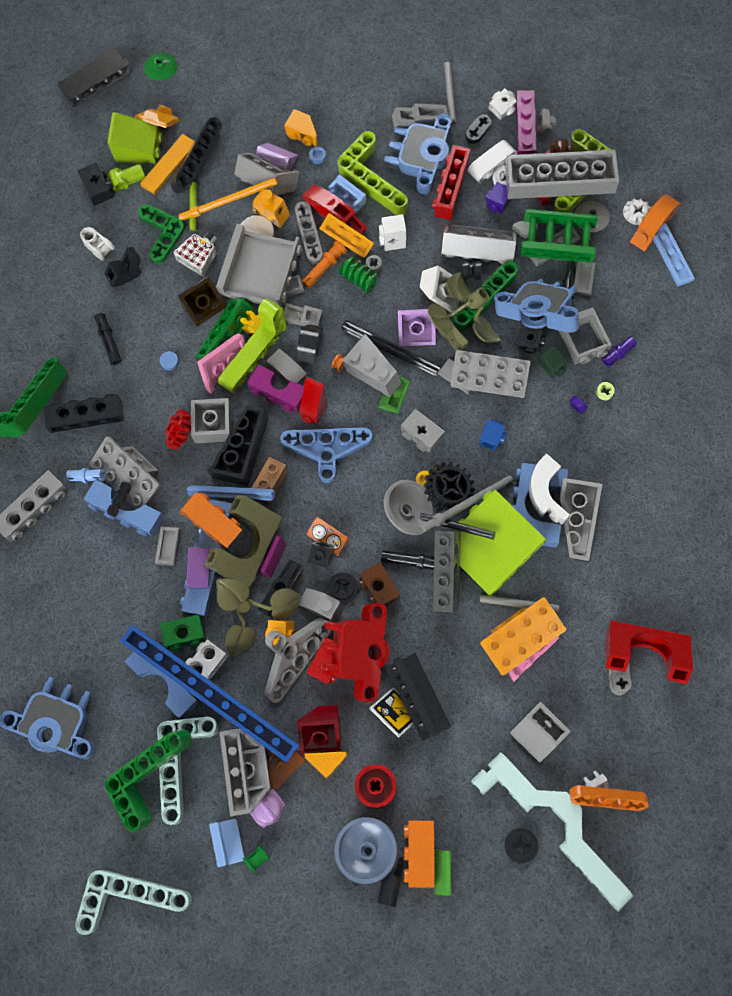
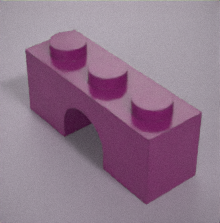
M258 365L247 383L250 392L257 397L260 395L266 397V400L271 404L275 405L278 403L282 405V408L290 413L292 411L298 413L304 387L290 381L286 388L281 390L272 387L276 380L275 373Z

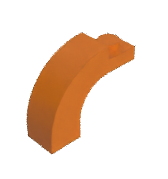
M664 194L646 214L630 243L645 252L663 225L674 216L682 203L668 194Z

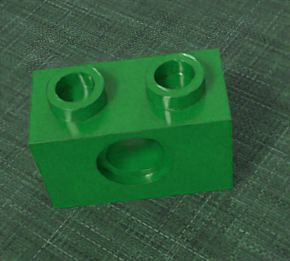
M199 614L160 623L164 647L170 649V651L181 650L182 646L189 644L190 647L199 646L202 641H206L202 617ZM182 630H188V635L185 638H179Z

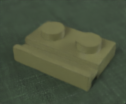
M454 325L447 332L438 329L440 334L455 350L466 351L468 349V341Z

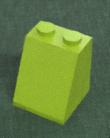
M112 112L107 143L115 162L156 164L157 158H160L159 143H162L163 140L162 132L159 131L158 125Z

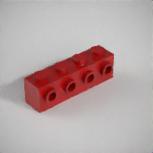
M453 145L451 154L447 155V168L443 169L441 176L443 181L442 184L439 183L438 197L434 198L432 209H435L434 217L452 220L469 164L470 149Z

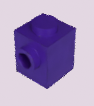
M496 182L493 189L488 191L485 200H487L486 207L494 213L504 212L510 201L507 197L506 185Z

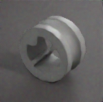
M377 255L369 256L366 259L367 270L371 268L372 273L378 272L382 267L381 258ZM371 261H374V263L377 261V266L374 267L373 265L371 267Z

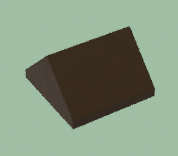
M209 276L178 295L183 309L196 326H199L226 308V304Z

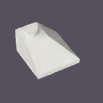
M439 266L422 271L420 288L427 297L451 313L458 309L459 299L453 298L446 287L447 280L453 275Z

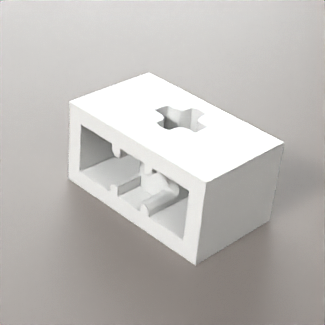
M403 215L383 217L382 225H379L380 245H384L385 251L406 248V227Z

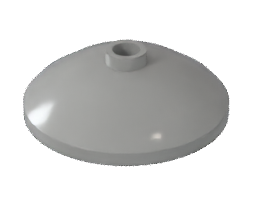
M411 480L397 481L387 489L384 496V509L388 519L398 530L409 535H420L425 533L421 529V525L425 521L419 519L420 514L426 513L434 516L436 515V507H432L433 501H427L430 495L424 494L426 489L419 483Z

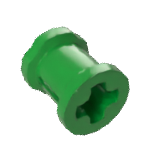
M258 845L253 853L242 859L253 873H256V869L265 861H269L270 857Z

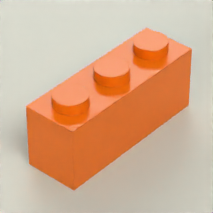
M408 821V825H404V838H408V847H404V860H408V869H404V882H407L409 887L434 888V821Z

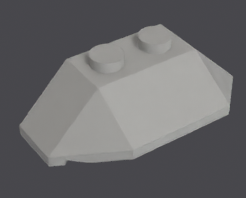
M240 728L220 732L230 816L252 813L271 788L265 747Z

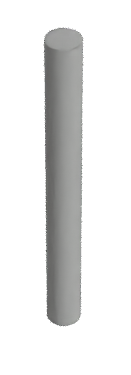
M445 62L448 111L451 123L456 122L451 63Z
M480 594L479 601L519 608H528L535 603L533 601ZM550 604L555 613H558L559 605Z

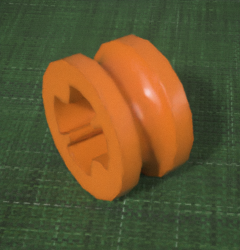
M338 354L331 364V368H337L338 372H341L344 368V358L341 354Z

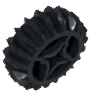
M442 462L440 466L437 464L434 466V469H430L429 475L425 477L427 482L423 484V487L427 488L424 494L430 495L427 501L434 502L432 507L438 505L439 511H442L444 508L447 511L473 496L472 493L475 491V487H472L475 480H469L471 474L466 475V468L461 470L459 469L460 464L454 467L453 462H449L448 466L445 462ZM442 475H451L453 476V478H448ZM436 482L438 483L437 486H438V487L440 488V490H441V491H440V494H439L438 491H437ZM458 482H460L462 485L463 493L461 492L462 489H460ZM451 483H454V484L451 486V489H449L447 492H445V490L447 489V486H448V485L450 486ZM445 497H451L457 500H447L445 499Z

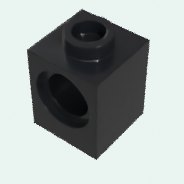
M316 540L312 543L307 563L327 568L331 562L335 545Z

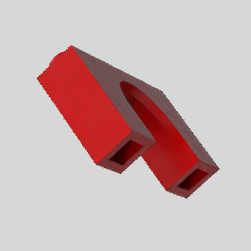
M610 620L606 632L605 668L626 672L631 658V649L644 647L656 651L664 658L667 680L688 684L693 672L690 635Z

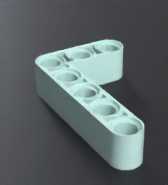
M211 717L165 721L158 727V740L165 736L164 730L168 726H171L173 731L184 729L188 724H192L193 731L190 734L192 739L216 735L219 730V724ZM207 722H212L214 725L210 732H205L204 730ZM180 753L159 768L162 819L169 825H177L184 818ZM173 767L175 775L169 779L166 772L169 768ZM174 788L176 790V797L170 800L167 794L170 789ZM173 809L178 813L175 821L169 819V813Z
M98 870L89 876L75 927L78 933L82 935L95 932L99 927L108 894L173 911H183L189 908L192 898L189 892L106 870ZM99 874L103 875L105 879L102 886H99L96 882ZM119 879L123 880L125 884L122 891H119L116 887ZM139 884L145 888V893L142 897L138 896L136 892ZM159 889L165 892V899L162 902L156 898V893ZM179 895L185 897L186 902L183 907L177 905L176 899ZM93 896L98 899L96 908H93L90 904ZM86 918H89L92 922L89 930L84 927Z

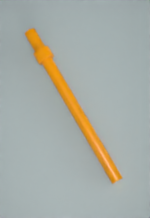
M272 178L202 206L191 207L189 211L179 214V219L183 221L191 217H199L204 212L275 186L278 182L276 178Z

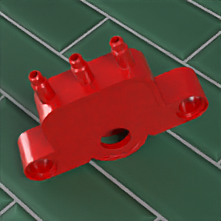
M382 603L364 605L361 620H342L339 623H324L325 629L334 631L333 643L322 644V649L332 651L331 663H321L319 668L332 672L337 678L354 680V697L360 702H374L378 698L381 670L379 668L386 664L390 654L389 646L382 638L385 636L387 609ZM369 647H371L372 649L371 657H369L368 655Z

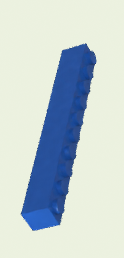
M132 625L120 640L122 644L286 763L299 746L294 740L136 626Z

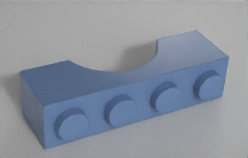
M97 480L93 482L84 497L88 508L95 512L98 510L103 511L105 517L114 520V518L120 520V524L128 529L131 526L136 528V532L144 537L147 534L152 537L154 536L164 519L161 512L144 504L133 511L119 509L116 517L107 514V509L109 505H112L111 501L116 493L111 487Z
M135 652L125 660V663L141 678L147 675H159L165 679L168 685V697L165 704L178 718L183 719L199 703L196 699L197 697Z

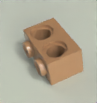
M269 457L252 488L273 489L276 494L288 472L286 465Z

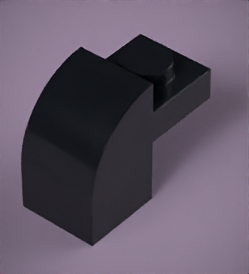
M128 247L122 260L110 261L104 275L112 287L122 286L140 276L142 273L139 267L141 262L140 256L133 247Z
M316 325L302 326L298 339L296 361L315 364L323 328Z

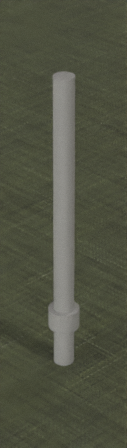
M509 475L447 511L437 513L432 516L431 520L421 525L422 531L426 532L434 526L439 527L445 523V520L482 500L488 491H498L512 483L513 478Z

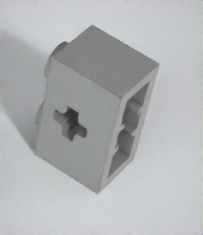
M416 409L401 425L402 436L409 441L411 439L417 443L416 446L423 452L428 451L431 453L445 435L443 429Z

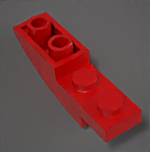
M313 185L302 195V198L324 218L330 213L361 235L367 230V226L355 216L356 211L331 192Z

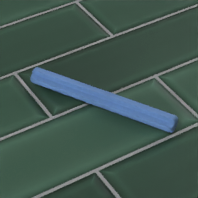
M190 485L187 488L189 496H193L197 491L199 494L203 492L211 498L235 499L239 495H245L252 500L272 501L275 498V491L273 489Z

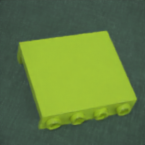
M491 490L488 491L482 498L484 501L479 506L477 504L473 506L468 512L470 515L465 520L462 518L458 521L459 523L496 533L494 540L460 531V566L489 596H492L547 541L496 490L493 492Z

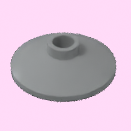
M587 201L576 208V214H590V212H594L595 215H598L596 226L591 228L590 232L601 231L609 223V211L599 202Z

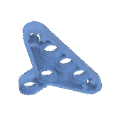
M364 427L288 430L282 433L280 440L283 447L317 461L319 478L325 483H330L336 477V461L370 444L372 432ZM346 433L351 438L348 442H343L340 440V436ZM353 433H356V436H362V433H366V436H369L366 437L365 441H362L361 437H356L357 443H353ZM325 434H329L332 437L328 443H324L321 440ZM297 435H299L301 445H296L297 440H291V443L288 444L284 439H287V436L297 439ZM305 435L313 437L311 443H304L302 440ZM330 452L332 458L327 461L323 460L322 454ZM324 470H331L333 474L330 478H324L322 472Z

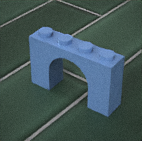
M522 463L520 469L516 470L515 480L519 481L518 487L514 486L513 498H516V503L512 506L547 540L542 546L557 548L561 525L535 520L528 514L525 508V498L529 495V483L536 465ZM560 468L558 473L549 481V491L561 492L563 478H567L568 475L567 469Z

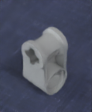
M628 664L626 672L612 669L607 670L611 691L616 695H624L631 688L632 683L630 664ZM619 680H620L621 684H624V685H625L622 689H621V686L617 685V683L619 682Z

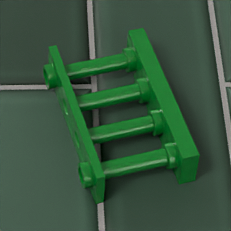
M526 209L524 222H529L528 241H522L520 256L593 263L596 247L589 246L590 230L595 228L598 215ZM536 223L547 224L545 243L535 241ZM554 225L565 226L564 244L553 243ZM573 226L583 227L582 246L571 245Z

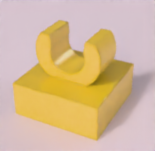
M247 311L246 314L249 316V320L245 317L240 319L244 324L242 330L246 334L255 333L261 325L260 317L255 315L253 311Z

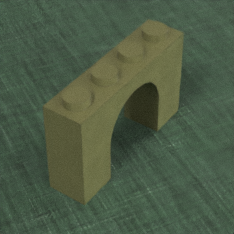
M239 495L235 497L228 513L245 522L250 527L253 534L251 549L245 556L237 558L220 548H211L203 566L226 578L241 580L250 587L256 579L258 568L264 562V555L272 544L273 535L279 529L282 517L249 497Z

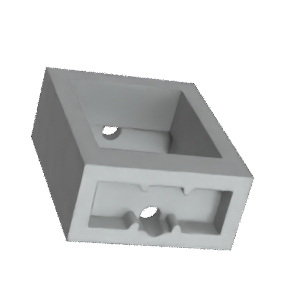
M593 307L578 313L579 326L590 323L600 347L579 354L569 333L559 331L574 364H586L594 357L602 358L608 354L612 344Z

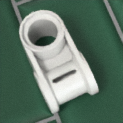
M91 227L84 228L80 233L86 248L101 261L105 259L104 257L111 250L115 249L114 245L107 238Z

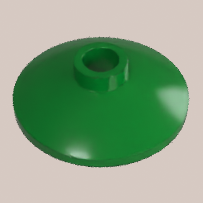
M156 53L147 59L144 70L146 75L153 80H167L177 71V61L168 53Z

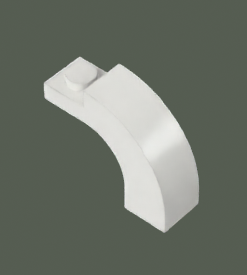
M546 454L538 462L532 473L529 483V495L533 507L541 517L548 512L549 517L555 523L559 522L562 525L570 514L552 499L548 489L549 481L558 473L561 466Z

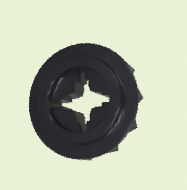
M338 573L328 581L327 592L330 597L340 601L342 604H346L357 595L358 584L352 575ZM337 582L343 586L349 584L346 588L347 595L342 591L338 592L339 586Z
M517 828L506 836L504 847L507 855L513 861L527 863L536 856L538 841L530 830ZM520 836H522L523 843L530 844V847L523 849L522 855L519 848L512 847V845L519 843Z

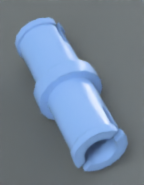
M83 468L82 470H68L66 478H68V482L82 481L83 483H89L95 480L104 481L106 473H104V469L90 470L89 468Z

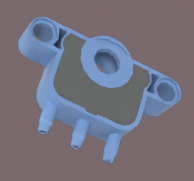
M447 114L437 116L434 127L421 123L412 124L408 129L395 127V133L405 136L403 143L392 141L389 143L390 147L400 150L399 158L393 156H385L384 158L386 162L399 165L402 173L417 177V191L421 194L431 192L437 170L446 166L449 151L447 141L451 132V117Z
M542 278L537 281L527 282L521 286L516 294L500 292L494 296L496 314L517 321L521 320L525 327L532 329L547 326V328L563 332H575L579 329L578 310L572 307V296L575 294L577 287L572 286L567 289L560 287L559 282H555L553 285L546 284ZM543 316V319L539 321L530 319V317Z
M49 677L42 692H37L31 696L23 714L5 711L0 716L1 727L27 737L31 746L38 751L51 753L60 750L81 759H90L95 754L94 744L80 738L88 720L85 708L90 699L91 692L85 691L79 704L76 705L68 702L73 685L67 684L60 698L50 695L55 678ZM14 716L15 721L11 726H9L8 720L10 717ZM47 728H51L53 732L52 738L48 742H44L42 739L43 732ZM84 744H87L88 751L86 754L82 755L80 751L81 747Z

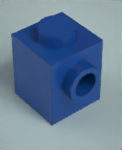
M487 420L479 440V445L497 451L499 443L503 444L507 433H504L505 426L497 420Z

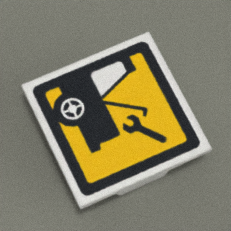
M394 687L369 708L398 738L413 725L401 696Z

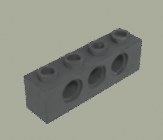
M435 531L433 611L454 612L459 610L460 531Z

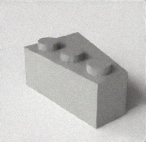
M252 153L238 154L234 175L241 178L243 182L254 186L276 178L278 184L267 188V190H270L275 195L294 192L296 189L300 171L285 170L284 165L279 164L277 167L269 164L270 160Z
M366 334L363 335L343 359L347 372L389 397L401 384L397 371Z

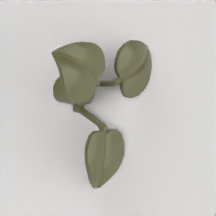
M461 272L451 276L446 283L447 290L453 298L459 299L460 302L465 304L449 315L439 304H431L428 307V315L433 325L444 332L451 330L453 323L449 318L469 306L471 309H478L474 316L475 323L473 324V329L477 336L487 343L500 342V337L492 329L490 323L484 317L479 316L481 310L485 308L483 304L489 300L488 293L483 288H479L470 294L462 279Z
M232 578L217 579L218 605L226 611L236 609V614L241 621V626L233 625L226 634L225 647L227 653L230 656H237L251 648L255 642V631L251 627H245L246 624L242 613L249 611L250 605H255L268 611L272 610V617L274 619L284 620L292 616L297 610L301 599L300 594L288 588L277 590L270 599L271 606L269 607L252 599L248 600L249 587L243 581Z

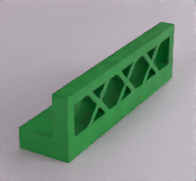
M231 298L195 355V358L201 360L237 333L241 334L244 324L240 319L245 317L249 320L246 312H255V309L245 299Z

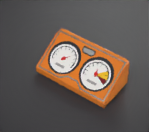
M316 517L306 534L314 541L317 540L335 545L333 554L336 556L339 555L349 541L348 537L319 517Z

